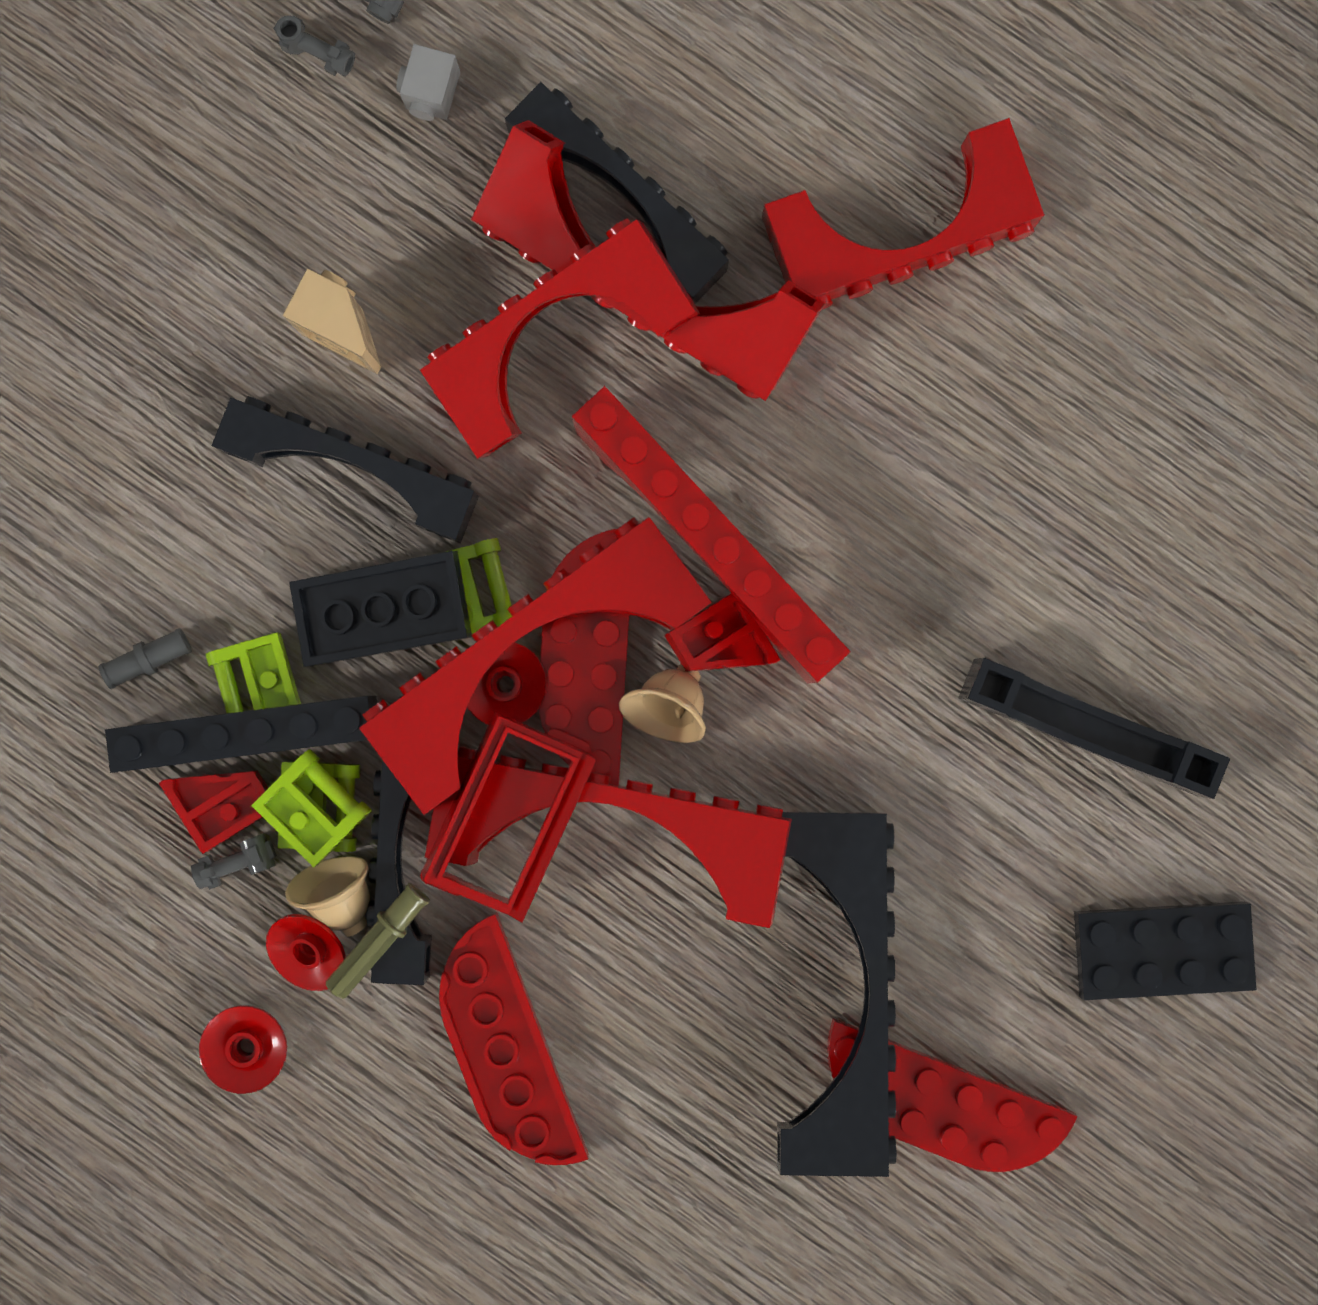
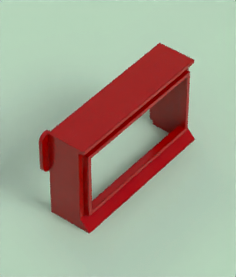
M494 712L463 779L461 788L458 790L426 863L421 870V880L450 894L461 895L500 911L523 923L597 759L590 754L589 744L555 728L548 730L545 734ZM508 733L572 760L509 899L445 872Z

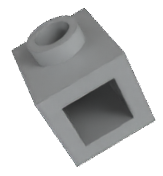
M413 44L408 65L400 68L396 86L397 92H400L403 103L411 115L426 121H433L434 117L447 120L460 76V68L456 56Z

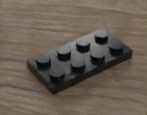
M458 551L437 553L289 582L303 667L472 638Z
M1244 901L1074 911L1079 997L1083 1000L1257 990L1250 903Z

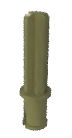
M408 883L404 891L386 911H380L377 914L378 921L326 980V987L333 995L342 999L346 998L398 937L403 938L407 934L406 927L423 907L430 902L429 897L420 888L412 883Z

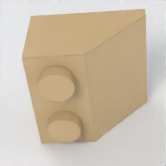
M307 268L283 317L302 336L378 374L381 364L364 311L354 299L356 293L346 287L348 282L328 270H323L322 274L319 275Z

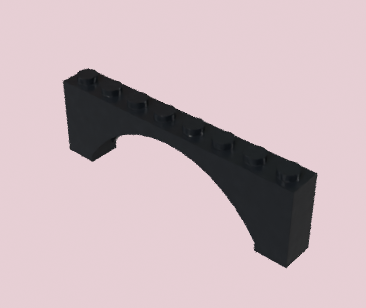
M783 812L782 817L792 819L785 857L791 858L808 871L825 888L839 906L851 928L863 967L864 1000L857 1036L850 1054L837 1076L808 1108L789 1122H777V1168L780 1175L889 1177V1164H895L897 1156L895 1136H889V1118H895L896 1095L894 1090H888V1072H895L896 1068L895 1046L888 1045V1027H894L896 1019L894 1000H888V982H894L895 959L894 955H888L887 938L894 937L895 934L894 912L887 911V893H893L895 886L894 868L887 867V849H893L894 826L893 823H887V814Z

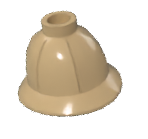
M682 664L677 669H666L654 674L645 682L641 689L628 692L619 702V710L623 717L634 727L649 735L680 743L696 742L705 735L706 727L702 719L704 696L702 688L698 683L701 675L698 671L686 672Z
M342 856L324 860L316 867L311 865L297 874L288 884L285 892L286 899L290 905L307 910L313 918L319 920L331 930H342L346 937L353 936L362 931L367 925V919L364 915L367 912L370 901L368 885L365 880L368 872V863L360 857Z

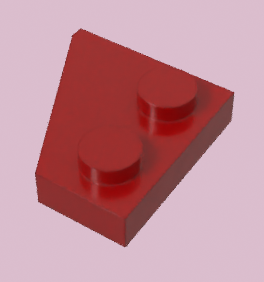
M732 593L727 594L697 613L678 628L664 634L686 672L771 665L781 660L766 634Z
M258 770L172 778L159 782V785L202 854L209 852L263 818L251 806L268 789Z

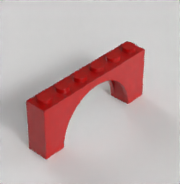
M1010 118L968 132L961 145L966 183L960 210L956 218L946 229L932 239L917 246L898 250H881L865 247L846 239L833 230L820 217L810 202L806 190L764 204L762 220L785 283L789 280L825 302L822 308L824 310L833 304L832 299L848 294L849 299L858 298L873 290L872 285L888 280L889 285L897 284L911 278L914 275L913 271L928 266L930 271L937 270L951 264L954 261L953 256L967 251L970 256H976L994 247L993 242L1009 237L1010 242H1016L1032 235L1035 232L1034 228L1045 214Z
M627 218L615 224L606 232L609 239L596 248H593L592 244L581 248L569 258L572 264L563 271L557 273L553 269L545 273L533 283L536 289L527 296L521 298L520 294L509 298L497 308L500 314L486 323L484 319L473 323L462 332L465 339L451 347L447 343L428 355L427 358L430 363L420 369V371L477 459L488 457L522 434L509 403L507 391L508 365L512 350L521 332L536 315L547 307L572 297H607L635 311L650 325L656 335L665 338L700 314L644 223L638 219L630 223Z

